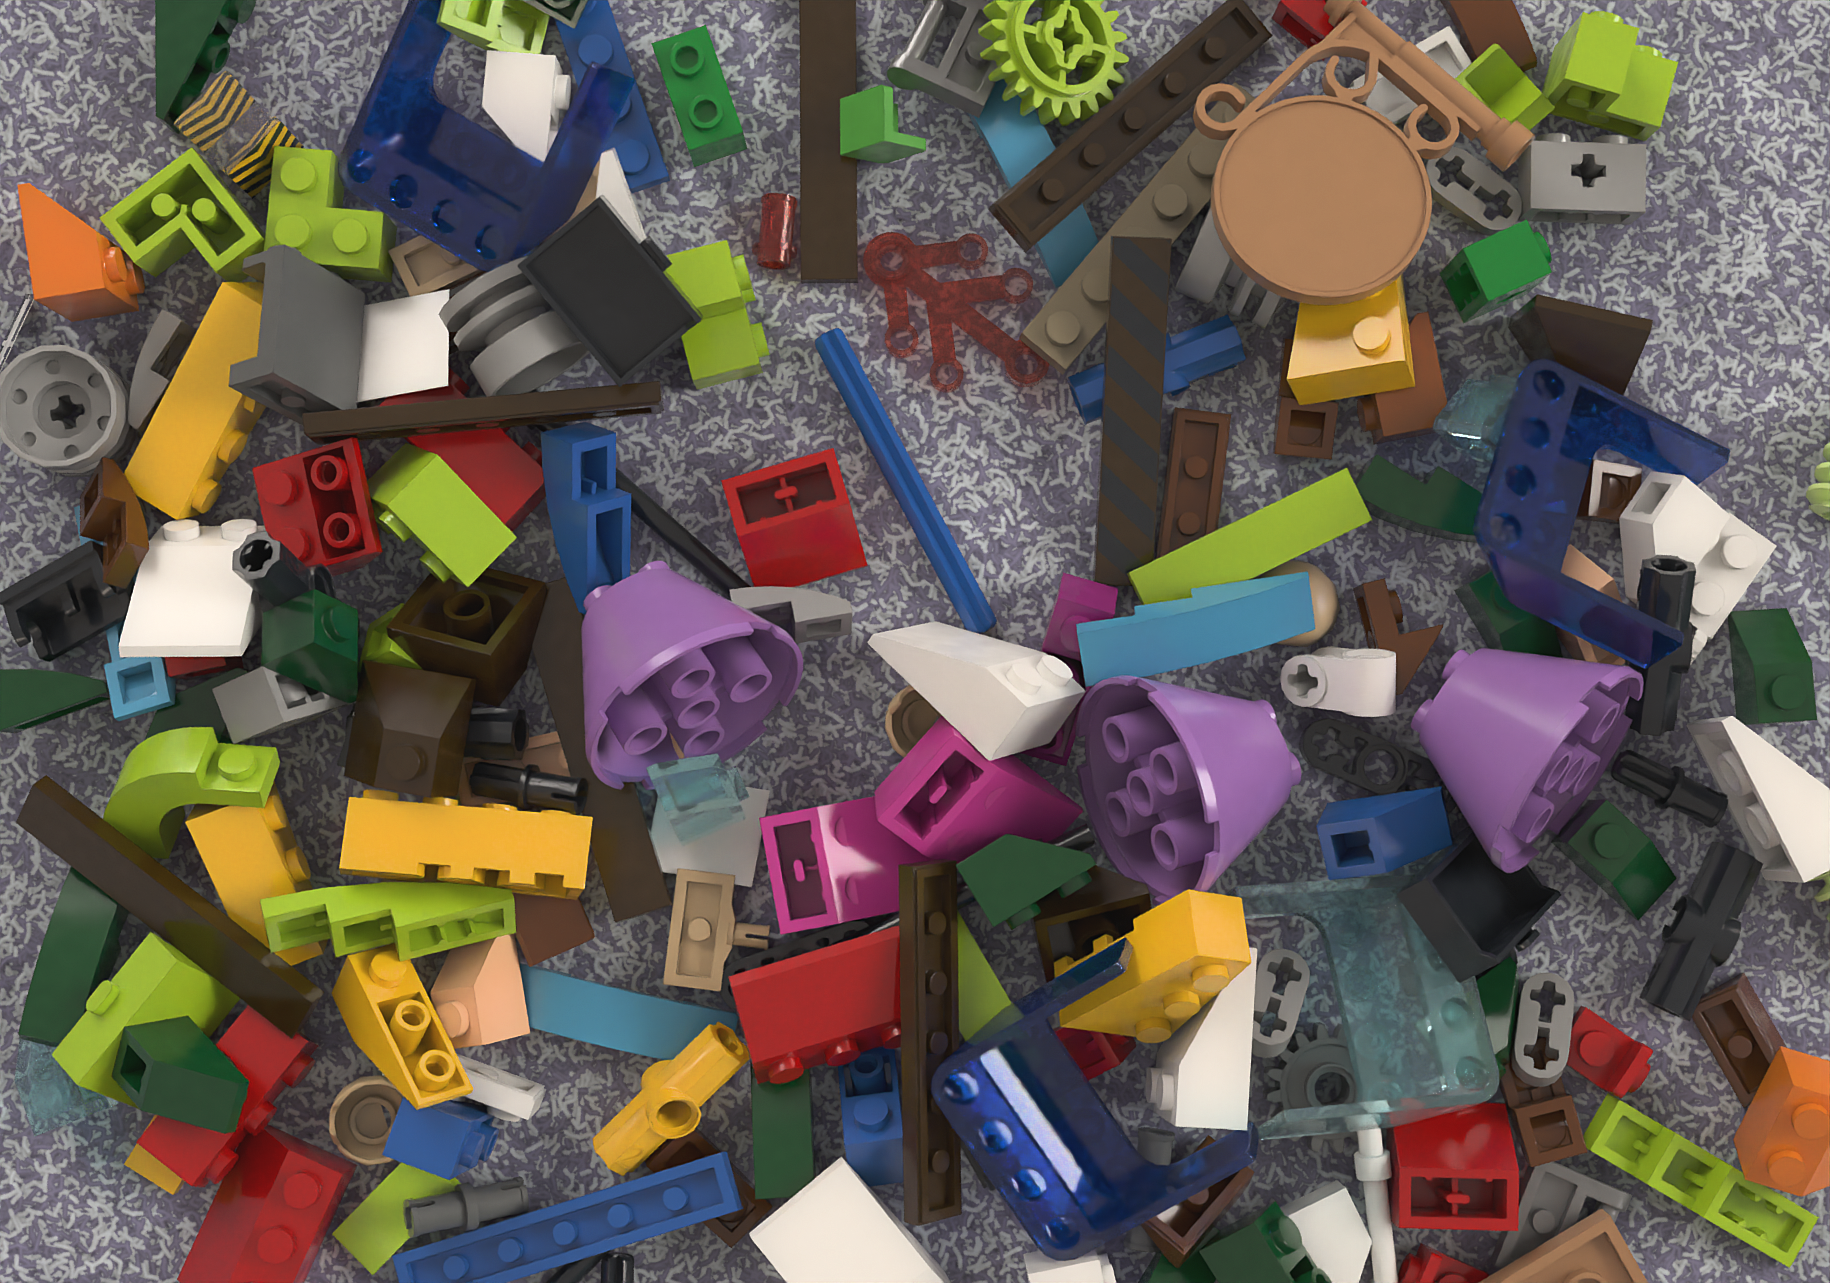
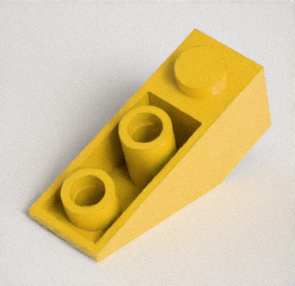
M395 943L347 955L331 994L355 1044L416 1110L471 1094L473 1087L411 960H399Z

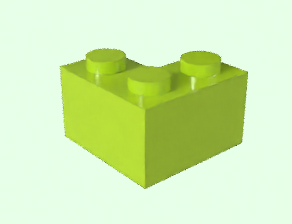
M1594 11L1590 14L1583 12L1554 46L1542 89L1544 96L1555 107L1549 114L1646 141L1661 127L1678 62L1662 58L1663 54L1655 48L1635 45L1640 28L1623 24L1624 20L1620 16L1605 11Z
M274 146L264 251H267L272 246L285 244L299 250L303 256L324 269L337 273L342 279L392 283L394 262L388 250L395 247L397 226L384 212L342 209L346 166L332 150Z
M192 147L99 217L131 260L155 278L196 247L212 269L227 282H242L249 276L242 271L243 259L264 252L265 233L214 167Z
M727 240L666 255L672 262V265L666 271L703 314L702 320L681 336L692 381L696 389L763 373L759 358L769 356L770 353L762 322L750 324L745 303L756 301L744 255L733 257Z
M405 443L367 481L377 526L387 535L392 533L402 543H405L409 538L413 539L425 552L419 558V561L442 583L451 578L469 587L517 538L437 454L409 443Z

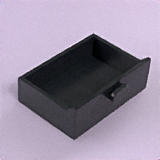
M604 195L594 200L517 265L619 387L703 318V314L666 271L672 265L670 259L650 236L641 241Z
M1470 826L1459 832L1453 838V845L1442 849L1396 894L1459 983L1499 964L1513 947L1520 952L1530 946L1540 935L1538 930H1532V927L1561 896L1558 890L1542 885L1528 864L1512 873H1506L1496 867L1491 862Z

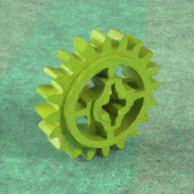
M993 0L983 9L984 14L991 21L978 29L979 35L991 40L993 43L980 53L981 58L994 60L997 64V68L989 74L988 79L990 81L1004 79L1007 87L1003 92L1002 99L1007 101L1018 95L1022 99L1020 115L1025 116L1038 108L1039 120L1043 125L1058 118L1062 127L1069 125L1077 119L1081 121L1088 119L1114 99L1112 90L1122 85L1125 81L1116 69L1128 63L1129 57L1122 52L1116 51L1115 46L1127 39V35L1120 31H1113L1111 23L1119 16L1118 11H1108L1105 13L1100 7L1104 0ZM1029 8H1042L1041 18L1035 21L1033 25L1024 23ZM1076 66L1082 67L1083 72L1078 84L1067 85L1066 75L1073 71Z

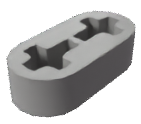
M1452 147L1441 158L1428 159L1425 162L1424 166L1429 177L1432 198L1476 231L1484 235H1493L1511 227L1519 219L1522 212V200L1519 192L1513 185L1467 151L1459 147ZM1450 162L1455 163L1460 168L1457 171L1456 177L1468 186L1469 190H1466L1454 181L1450 182L1446 187L1441 185L1437 181L1441 172L1435 165L1438 164L1445 168ZM1474 192L1488 201H1491L1496 196L1501 197L1505 201L1501 210L1507 215V218L1498 215L1492 221L1487 219L1483 215L1487 206L1473 195Z
M1282 948L1271 950L1263 956L1256 970L1251 1053L1257 1057L1270 1058L1278 1056L1286 1049L1296 1028L1310 981V970L1307 962L1301 955L1292 950ZM1277 970L1288 973V983L1282 995L1272 992ZM1266 1010L1276 1014L1272 1025L1273 1032L1270 1037L1259 1033L1261 1029L1260 1023Z
M1538 973L1531 976L1524 983L1517 1003L1511 1053L1512 1068L1517 1077L1524 1083L1534 1087H1545L1555 1083L1562 1075L1569 1057L1575 1003L1574 992L1566 980L1553 973ZM1541 990L1552 992V1001L1561 1004L1554 1005L1548 1023L1539 1021L1540 1003L1530 1000L1538 998ZM1537 1036L1547 1037L1545 1054L1547 1057L1555 1059V1061H1548L1544 1070L1534 1068L1533 1058L1524 1056V1054L1532 1052Z

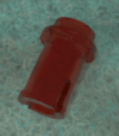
M783 193L764 194L761 197L762 211L759 242L752 245V253L757 256V265L763 268L773 270L788 269L791 265V259L797 257V248L792 246L798 200L791 195Z

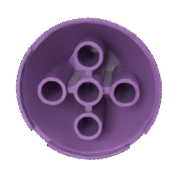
M664 561L650 562L642 567L638 573L619 581L613 586L605 585L598 587L590 592L584 600L583 605L587 613L582 622L581 636L585 750L592 770L599 780L608 786L621 790L624 787L622 782H641L645 790L659 789L684 782L715 768L742 751L767 730L762 720L776 706L779 700L783 706H787L799 686L803 672L802 653L793 638L785 630L678 572L670 570ZM670 733L677 742L685 758L679 759L673 747Z
M1481 648L1469 654L1461 649L1451 657L1445 666L1442 679L1446 682L1434 701L1432 699L1426 700L1415 713L1411 722V728L1420 734L1419 742L1491 862L1506 873L1515 872L1538 856L1539 851L1532 847V845L1547 829L1557 835L1562 831L1592 792L1611 763L1633 721L1623 714L1629 697L1631 696L1638 701L1643 692L1644 682L1642 675L1629 666L1490 648Z
M1119 675L1104 679L1094 685L1085 696L1078 714L1075 734L1078 737L1085 735L1086 763L1077 766L1078 780L1084 804L1096 837L1117 873L1146 884L1149 893L1155 896V898H1152L1153 905L1158 906L1188 889L1207 892L1285 805L1289 798L1291 787L1300 783L1302 774L1299 761L1293 753L1288 751L1285 740L1276 725L1275 711L1266 700L1250 701L1130 675Z

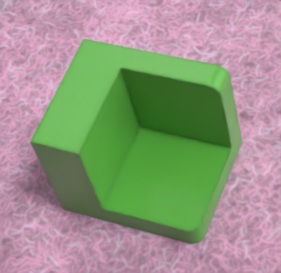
M878 85L840 99V155L875 163H890L926 151L925 138L898 132V104L893 103L892 87Z

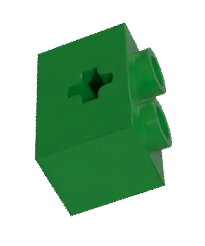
M706 25L651 43L694 167L746 150L747 145Z
M1526 219L1463 248L1440 272V276L1464 324L1529 293L1552 273L1549 266L1552 257L1549 246L1542 234L1538 231L1533 233Z

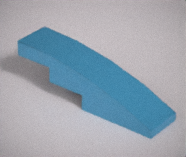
M1308 571L1192 588V598L1134 606L1135 615L1076 624L1085 686H1094L1104 679L1119 675L1146 677L1205 664L1259 649L1315 630Z

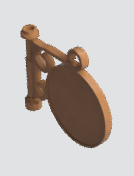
M1328 0L1323 10L1330 16L1328 23L1334 29L1320 43L1303 52L1244 110L1246 97L1242 92L1232 85L1218 83L1212 84L1201 91L1193 111L1194 124L1201 134L1214 140L1229 139L1218 161L1211 187L1213 221L1224 249L1234 263L1254 282L1276 295L1306 304L1337 305L1364 299L1386 288L1407 269L1425 239L1431 218V186L1421 158L1431 160L1441 158L1447 154L1454 145L1460 131L1471 141L1477 137L1481 141L1480 145L1488 151L1485 157L1504 172L1521 156L1535 138V135L1518 120L1511 123L1505 117L1501 119L1411 41L1406 42L1361 3L1362 0ZM1338 56L1355 58L1365 62V81L1362 87L1348 89L1338 83L1334 75V71L1339 63ZM1331 57L1325 67L1321 82L1323 91L1327 96L1308 95L1293 97L1267 106L1305 68L1318 60ZM1378 72L1418 105L1408 117L1403 132L1390 120L1361 104L1372 93L1377 81ZM1213 101H1223L1240 114L1230 122L1220 123L1212 120L1206 114L1205 106ZM1427 113L1442 126L1446 139L1439 142L1427 141L1418 133L1416 124Z

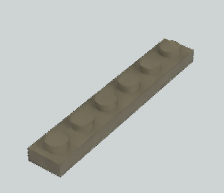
M1236 82L1232 84L1246 97L1244 110L1255 98ZM1218 101L1207 115L1216 122L1226 123L1235 119L1240 113L1235 112L1226 102ZM1195 128L1023 330L1019 339L1063 375L1106 324L1111 236L1171 238L1172 246L1211 200L1214 172L1229 139L1221 141L1210 139Z

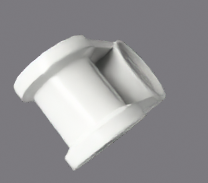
M1327 646L1317 649L1311 655L1294 656L1286 661L1281 670V688L1285 696L1295 705L1342 711L1345 714L1360 717H1380L1396 712V653L1393 651Z

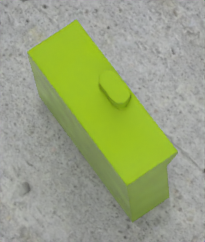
M150 932L111 981H103L86 1002L87 1011L51 1055L76 1085L139 1109L111 1077L124 1027L189 1016L209 1038L240 998L174 946L165 942L155 933Z

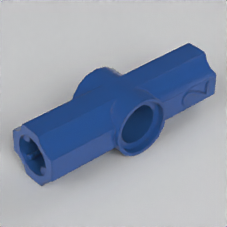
M1228 314L1171 337L1169 333H1166L1163 395L1170 392L1173 397L1191 387L1190 384L1208 376H1214L1216 373L1244 363L1246 357L1243 351V344L1237 328L1230 320ZM1104 363L1097 364L1080 373L1077 372L1067 379L1071 395L1085 425L1101 419Z

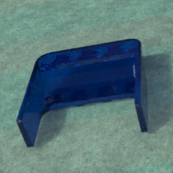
M409 0L340 154L338 162L339 178L342 185L352 194L475 268L490 272L497 267L524 257L568 222L582 197L635 80L623 72L592 61L582 78L545 160L542 161L448 107L437 97L434 90L433 77L436 66L451 35V32L436 24L442 0Z
M1548 359L1534 360L1521 370L1516 380L1474 519L1473 531L1476 541L1501 592L1512 604L1641 668H1649L1680 648L1683 644L1684 633L1561 573L1593 456L1598 450L1610 449L1657 472L1686 476L1697 486L1728 463L1731 451L1557 362Z
M1126 937L1005 1007L937 1067L931 1081V1093L936 1104L1037 1248L1045 1256L1057 1261L1073 1260L1089 1253L1252 1164L1257 1157L1260 1132L1255 1124L1250 1122L1247 1124V1131L1236 1130L1177 1163L1157 1165L1147 1161L1137 1152L1052 1029L1048 1020L1049 1016L1115 979L1127 970L1133 947Z

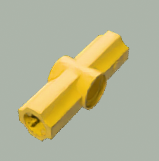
M718 1021L715 1025L709 1024L673 1060L659 1061L648 1067L641 1077V1091L592 1138L595 1153L603 1159L608 1169L624 1176L627 1172H634L667 1139H677L694 1131L700 1123V1107L750 1059L746 1045L739 1040L732 1029Z

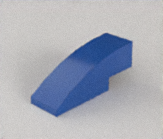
M581 422L541 432L546 500L555 544L578 611L586 615L587 611L583 604L590 592L601 586H613L630 576L631 493L616 488V432L588 422Z

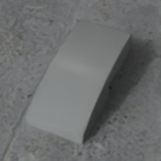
M163 308L142 346L130 388L128 424L144 433L171 383L166 377L197 331Z
M764 586L729 590L730 601L775 625L791 623L796 644L849 635L852 632L853 612L851 602L839 597L794 587Z

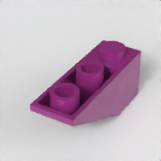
M1063 573L1040 651L1064 662L1072 671V678L1086 692L1048 744L1018 753L1067 766L1076 737L1078 714L1085 696L1092 687L1085 686L1076 624L1113 619L1118 588Z

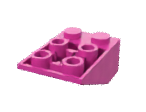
M943 716L934 723L874 791L878 822L923 855L934 860H956L957 864L1005 834L1017 835L1033 840L1042 838L1043 842H1048L1062 835L1083 812L1081 806L1014 755H1008L992 761L986 759Z
M875 796L759 818L781 935L899 911L898 865L934 860L920 853L877 821Z

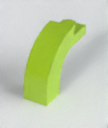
M186 727L158 733L138 744L126 758L104 811L103 819L152 858L169 859L186 814L183 805L215 804L255 808L265 807L280 765L276 747L218 743L213 727Z

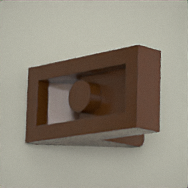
M1385 578L1363 583L1353 588L1368 649H1383L1396 653V695L1403 694L1444 625L1441 624L1399 635L1397 624L1403 622V612L1397 592L1394 589L1388 591Z

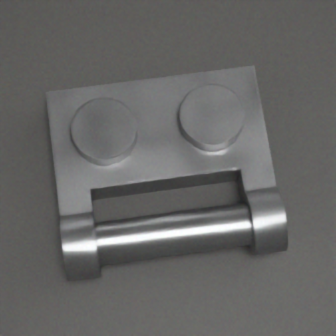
M923 0L925 8L902 54L895 55L887 70L889 81L904 90L918 89L979 118L996 81L988 79L989 74L997 68L996 61L985 60L980 57V53L993 43L991 40L985 39L978 34V29L991 21L983 12L984 7L990 2L985 0ZM952 15L960 19L961 22L939 67L936 68L923 61L944 18Z
M1556 1162L1535 1167L1528 1166L1519 1187L1518 1231H1501L1490 1262L1497 1267L1504 1268L1575 1225L1586 1196L1597 1200L1593 1213L1602 1208L1611 1216L1615 1223L1619 1211L1626 1212L1632 1195Z

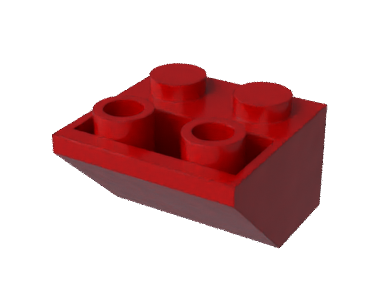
M347 438L252 468L265 531L276 541H280L306 567L322 564L326 566L333 577L361 569L383 552L358 438Z
M834 448L721 480L736 534L754 587L778 586L796 588L868 566Z
M1389 1099L1393 1102V1107L1387 1109L1386 1149L1390 1152L1392 1177L1387 1179L1391 1222L1398 1228L1518 1231L1519 1168L1506 1104L1503 1102Z

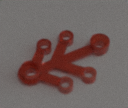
M882 233L873 238L867 245L863 256L865 273L871 282L884 289L889 326L885 333V347L892 356L900 359L908 358L915 353L918 348L917 344H919L918 333L909 324L907 287L926 302L934 362L930 368L929 377L931 378L932 386L936 390L950 393L957 390L963 382L964 371L960 362L956 360L952 323L1004 362V371L1007 378L1015 385L1033 387L1044 380L1050 366L1048 362L1021 340L1015 341L967 304L1004 299L1010 304L1024 303L1029 299L1033 290V279L1026 270L1011 268L1005 271L1003 275L940 283L923 269L955 263L966 270H976L982 267L987 260L986 257H988V245L983 237L978 234L968 233L961 236L957 241L916 246L910 238L901 233ZM969 242L978 244L982 250L980 258L975 261L964 259L960 254V249L964 244ZM894 252L901 256L903 263L898 270L888 271L882 267L880 262L886 253ZM1011 277H1020L1026 282L1027 289L1021 295H1012L1005 288L1006 281ZM897 331H906L912 336L913 342L909 348L898 350L891 344L892 335ZM1029 355L1036 360L1037 369L1035 372L1025 375L1016 369L1015 362L1020 356ZM943 365L954 367L958 374L957 379L948 385L940 383L935 375L939 367Z

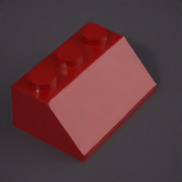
M899 925L728 977L738 1020L757 1084L769 1080L773 1084L790 1082L800 1077L805 1069L824 1063H827L828 1066H841L856 1060L863 1051L884 1046L886 1049L901 1047Z
M267 1124L256 1136L248 1133L238 1145L235 1153L239 1158L219 1186L177 1278L180 1283L305 1282L357 1165Z

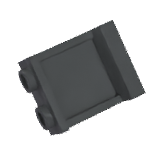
M285 244L272 246L267 251L244 258L242 271L264 284L257 357L230 366L229 387L303 425L302 413L357 409L365 293L344 281L337 273L324 269L303 256L299 250Z

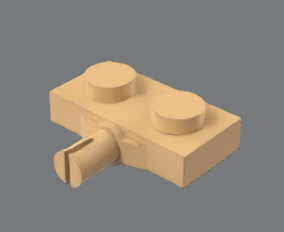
M677 868L663 985L721 991L726 959L733 949V945L768 949L769 939L748 937L746 934L769 936L770 925L736 922L737 918L733 907L735 875Z

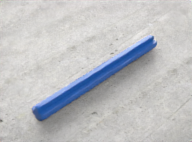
M839 328L823 333L815 340V347L966 630L978 634L989 631L997 624V619L846 336Z

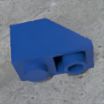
M1442 786L1327 803L1316 825L1329 881L1388 873L1449 847L1454 842Z
M877 1047L861 1052V1055L856 1060L848 1064L838 1066L847 1163L869 1187L903 1182L902 1105L895 1050Z
M403 1097L382 1155L450 1180L476 1167L479 1160L484 1162L488 1160L497 1141L499 1129L491 1126L495 1116L489 1114L485 1106L464 1101L448 1100L416 1110Z

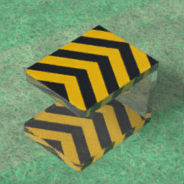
M224 71L174 123L187 138L252 199L271 181L274 146L304 147L276 116L272 117L258 104L228 71ZM247 132H256L236 153L235 146L239 137Z

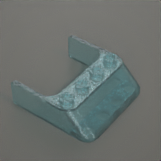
M1416 874L1237 886L1226 894L1242 898L1245 919L1299 916L1312 922L1319 930L1325 945L1358 1088L1357 1103L1281 1111L1257 1128L1260 1140L1396 1127L1482 1104L1497 1092L1500 1083L1499 1070L1475 976L1461 983L1456 980L1396 895Z

